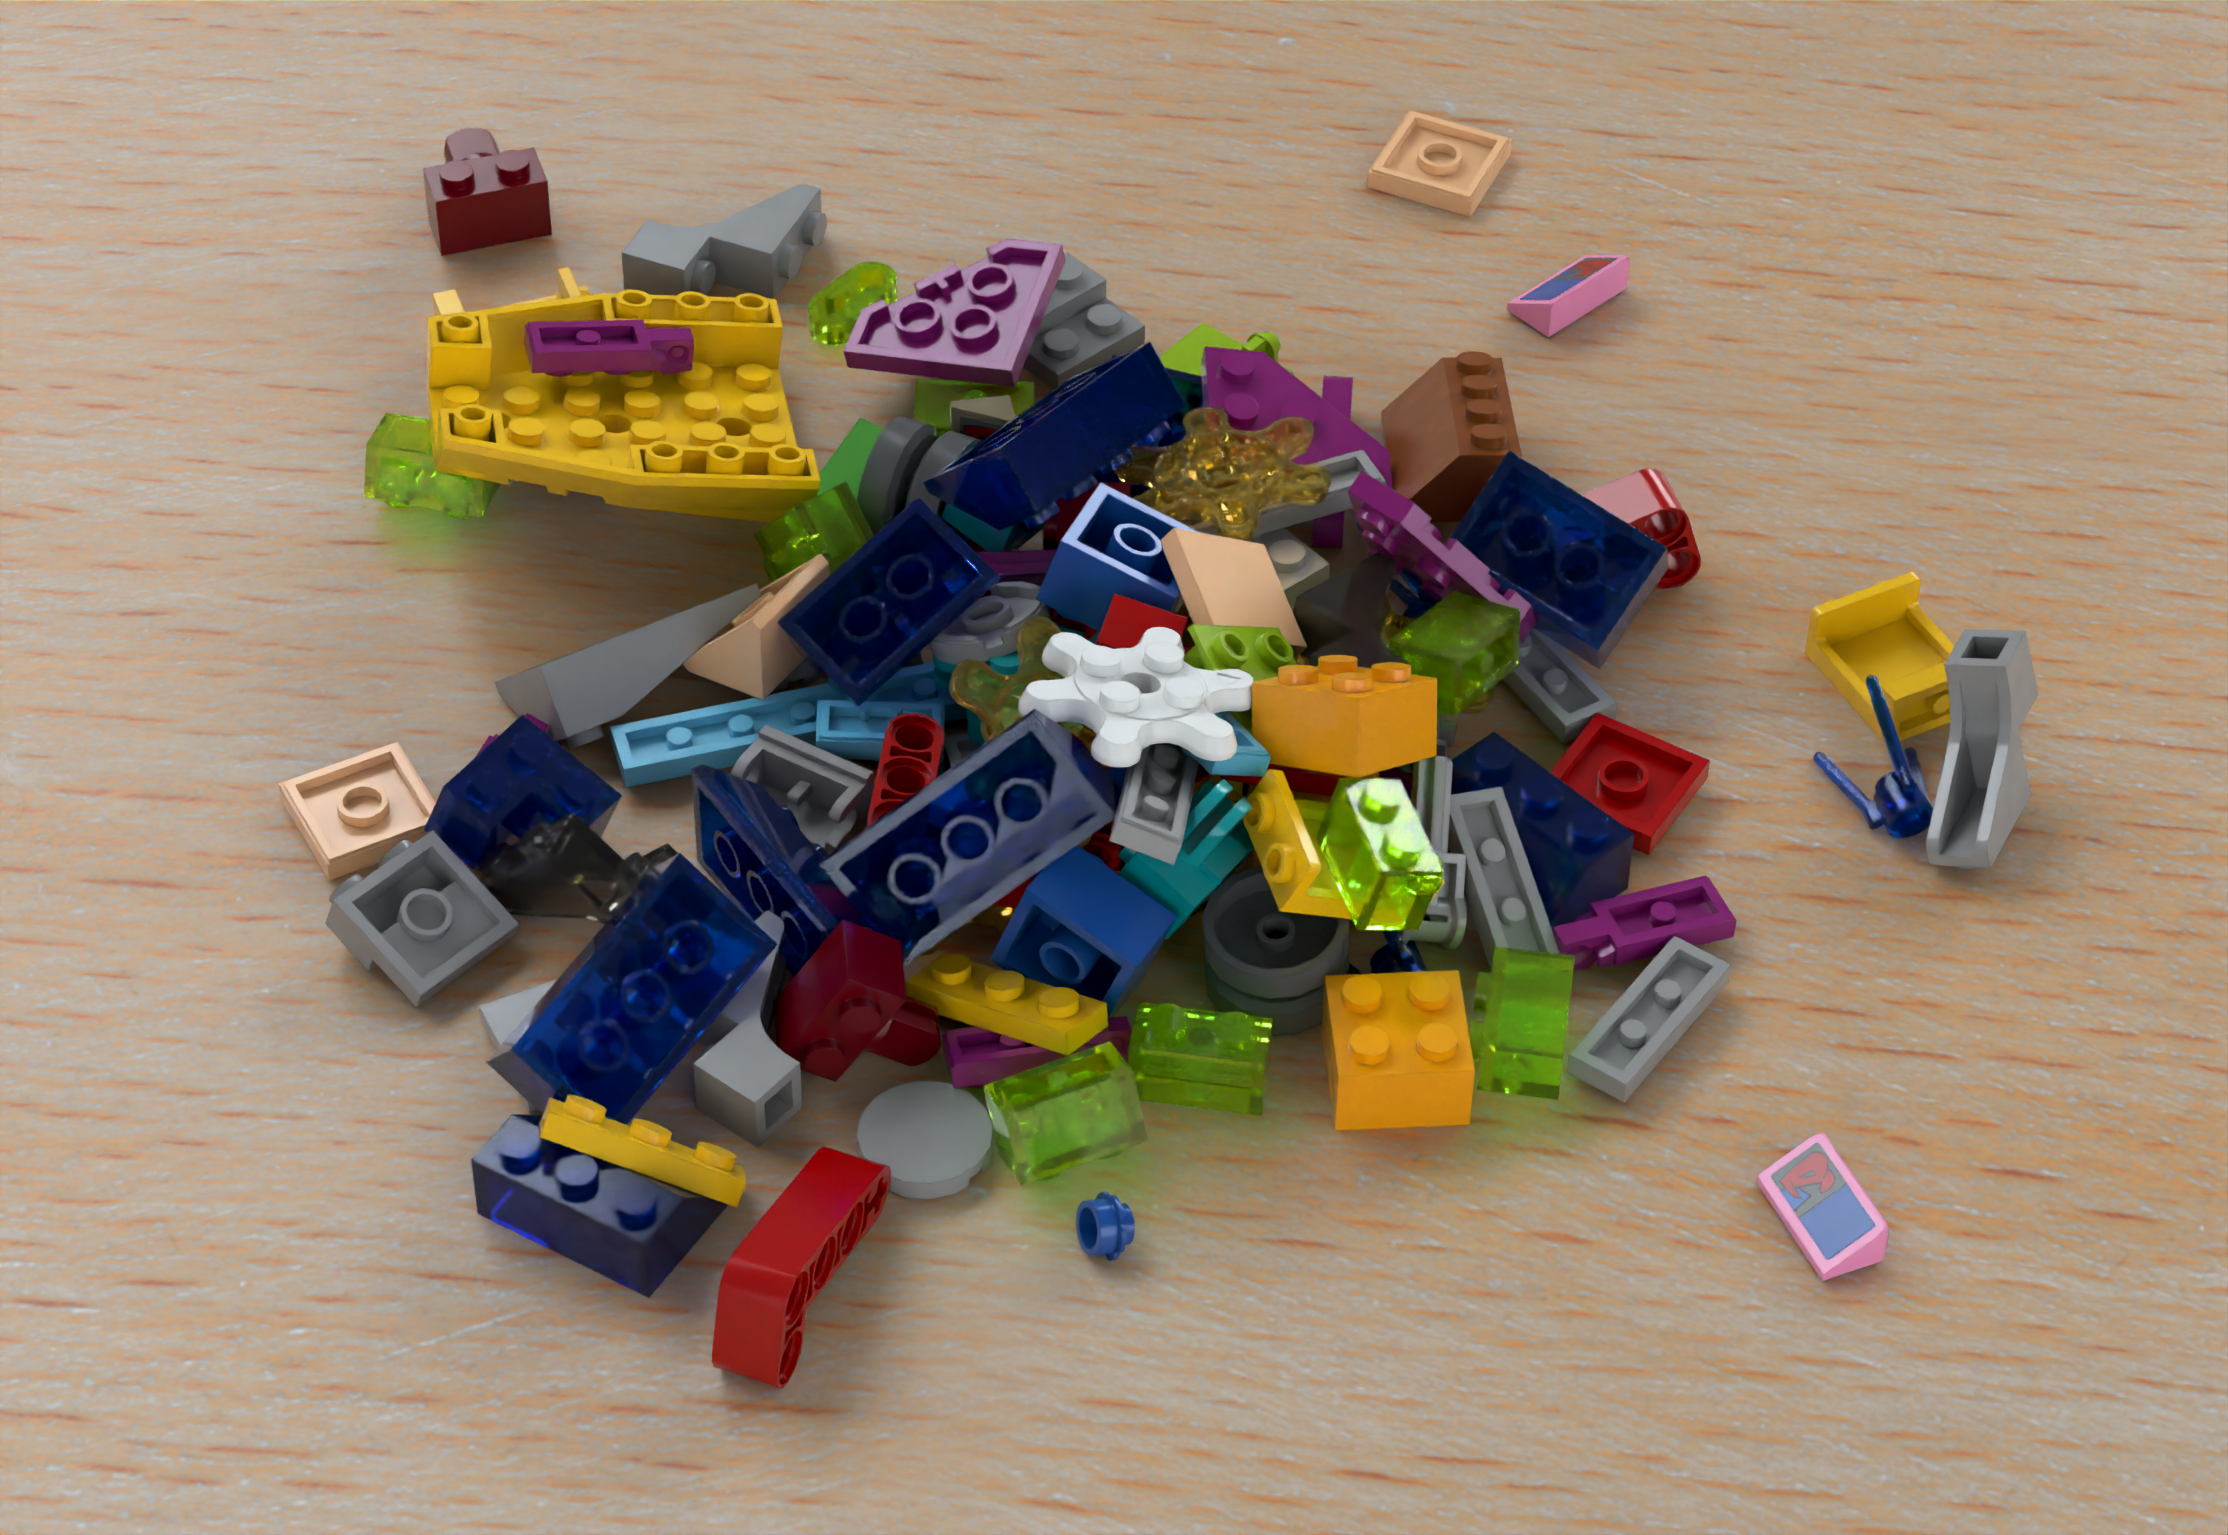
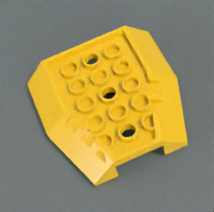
M630 289L621 291L618 294L599 293L427 317V412L435 471L510 485L512 480L544 485L549 493L567 496L569 491L601 496L606 504L642 508L806 511L820 490L821 483L813 449L798 447L779 373L783 325L776 299L765 298L753 293H744L736 297H708L705 294L693 291L682 292L677 296L649 295L640 290ZM644 320L647 329L690 328L694 339L692 370L665 375L659 370L654 372L652 370L632 371L626 375H611L605 372H573L563 377H554L544 373H532L524 345L525 325H528V322Z

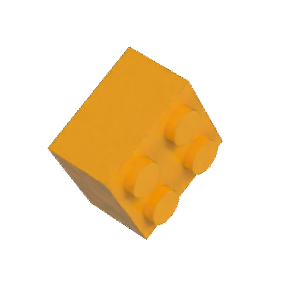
M1348 655L1319 657L1317 667L1310 665L1281 666L1278 668L1277 677L1252 682V736L1272 756L1269 764L1357 778L1437 756V678L1411 674V665L1405 663H1377L1371 665V669L1357 667L1358 659Z
M1459 970L1325 976L1321 1032L1334 1130L1470 1125L1475 1068Z

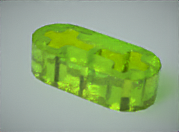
M869 261L859 263L815 294L808 303V330L811 337L827 345L847 343L861 309L881 299L887 305L897 301V275L895 270L889 265L880 262Z

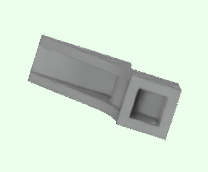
M797 185L719 222L703 226H673L646 220L621 252L624 290H640L649 295L677 296L679 293L687 291L707 295L715 282L774 299L787 280H792L796 277L803 258L812 246H818L824 237L827 217L825 213H821V188L810 185Z
M1965 629L1944 664L1950 698V731L1928 830L1926 851L1929 865L1956 866L1960 869L1970 870L1992 867L2031 795L2018 730L2038 696V690L2026 631Z
M768 910L747 928H741L736 931L724 948L704 965L693 968L678 986L681 1031L706 1046L696 1062L693 1063L696 1109L757 1148L802 1109L800 1062L784 1053L768 1037L774 1017L773 1002L781 993L786 976V960L780 953L785 936L784 923L778 916Z

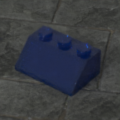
M918 496L777 623L798 654L837 694L859 707L1000 580V577Z
M1492 732L1451 760L1453 763L1451 795L1502 787L1552 930L1555 926L1576 922L1575 919L1589 912L1590 903L1616 897L1628 888L1634 833L1497 733Z
M512 1114L471 1159L477 1213L648 1298L651 1297L728 1206V1204L543 1139L539 1137L542 1115Z

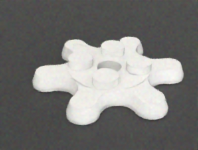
M1165 627L1147 629L1136 646L1117 649L1095 645L1075 633L1061 632L1050 638L1043 650L1042 662L1048 669L1059 673L1065 678L1033 681L1027 686L1018 702L1019 712L1023 717L1038 723L1071 721L1081 723L1092 729L1097 736L1092 742L1091 755L1101 764L1110 767L1122 768L1135 765L1141 759V752L1145 747L1150 744L1162 743L1181 746L1190 751L1194 756L1204 760L1224 761L1231 759L1236 754L1237 740L1232 725L1214 714L1224 711H1245L1251 709L1252 682L1254 680L1250 674L1238 669L1204 670L1192 667L1184 662V647L1180 635L1176 631Z

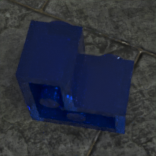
M522 714L443 786L424 830L428 833L433 830L454 854L473 870L514 834L563 874L601 838L622 795Z

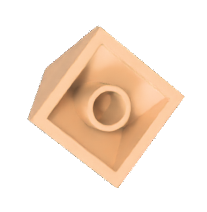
M822 554L817 555L760 589L761 596L683 663L686 669L696 675L764 700L831 633L829 563Z

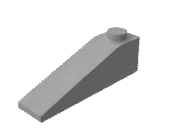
M756 583L657 620L654 623L604 640L596 645L496 681L495 685L501 697L522 720L528 713L549 725L544 736L541 738L543 745L566 739L569 749L584 745L604 737L605 734L601 724L622 717L761 596Z

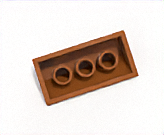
M1478 351L1464 352L1457 357H1442L1381 411L1383 440L1385 448L1389 450L1393 490L1414 502L1431 517L1429 522H1518L1522 454L1502 358H1492L1489 354Z

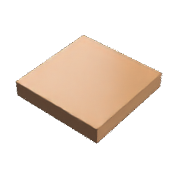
M1409 110L1368 170L1366 188L1471 217L1511 155L1512 139Z
M1173 528L1160 540L1194 625L1278 627L1281 634L1290 643L1294 659L1307 648L1264 544Z
M398 742L278 783L283 804L329 881L380 863L385 854L403 840L408 839L414 844L428 834L434 819L440 811Z

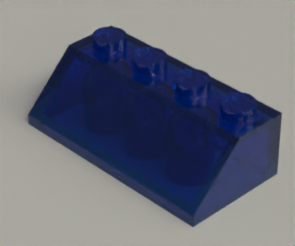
M1148 342L1072 376L923 483L931 495L999 531L1021 521H1024L1027 528L1031 529L1049 520L1061 511L1056 503L1061 497H1064L1065 501H1069L1093 488L1098 483L1094 476L1095 472L1101 470L1102 474H1105L1131 460L1135 456L1130 448L1133 444L1137 443L1139 447L1145 446L1170 431L1171 428L1166 420L1184 408L1186 403L1152 344Z
M1033 709L821 860L820 866L873 931L901 941L904 967L1115 819L1121 789L1102 765L1093 758L1090 750L1080 738L1038 710Z
M704 764L691 769L697 861L750 925L767 910L783 921L785 936L780 953L785 957L786 968L793 977H795L842 920L899 940L894 930L888 924L884 923L881 925L869 912L859 889L852 883L846 885L834 871L832 862L825 849L820 844L812 845L800 831L798 822L788 806L784 804L779 806L760 784Z
M678 853L649 872L486 1063L535 1108L542 1112L545 1110L549 1097L565 1103L568 1095H575L602 1105L607 1109L604 1117L627 1125L778 944L681 853Z

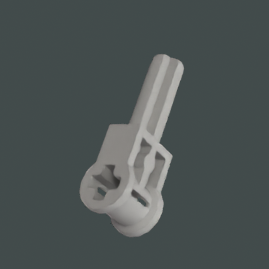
M1437 755L1414 762L1411 799L1412 807L1445 883L1421 914V916L1429 917V921H1421L1418 918L1413 926L1382 923L1384 938L1392 946H1404L1410 940L1436 942L1437 946L1443 950H1454L1458 948L1465 934L1467 922L1464 901L1466 855L1448 853L1453 763L1451 759L1445 756Z

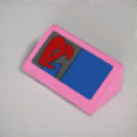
M1585 255L1507 303V311L1545 336L1550 337L1627 289L1630 259L1625 255Z
M1822 1132L1810 1137L1757 1175L1756 1183L1822 1281L1884 1261L1889 1235L1888 1225L1826 1134Z

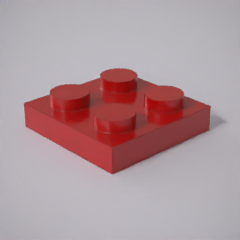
M1596 713L1537 787L1535 806L1650 855L1707 780L1710 760L1605 715Z

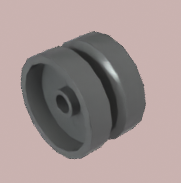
M901 415L891 420L878 436L867 459L860 481L855 509L856 530L860 540L895 552L907 546L910 555L953 553L962 532L941 518L951 495L947 491V483L955 470L963 462L969 460L974 463L983 456L987 449L985 441L950 430L939 437L935 426Z
M1254 866L1230 876L1211 893L1202 914L1207 996L1222 1017L1240 1029L1267 1036L1299 1034L1322 1024L1325 976L1350 975L1348 919L1280 912L1268 881L1264 876L1262 866Z

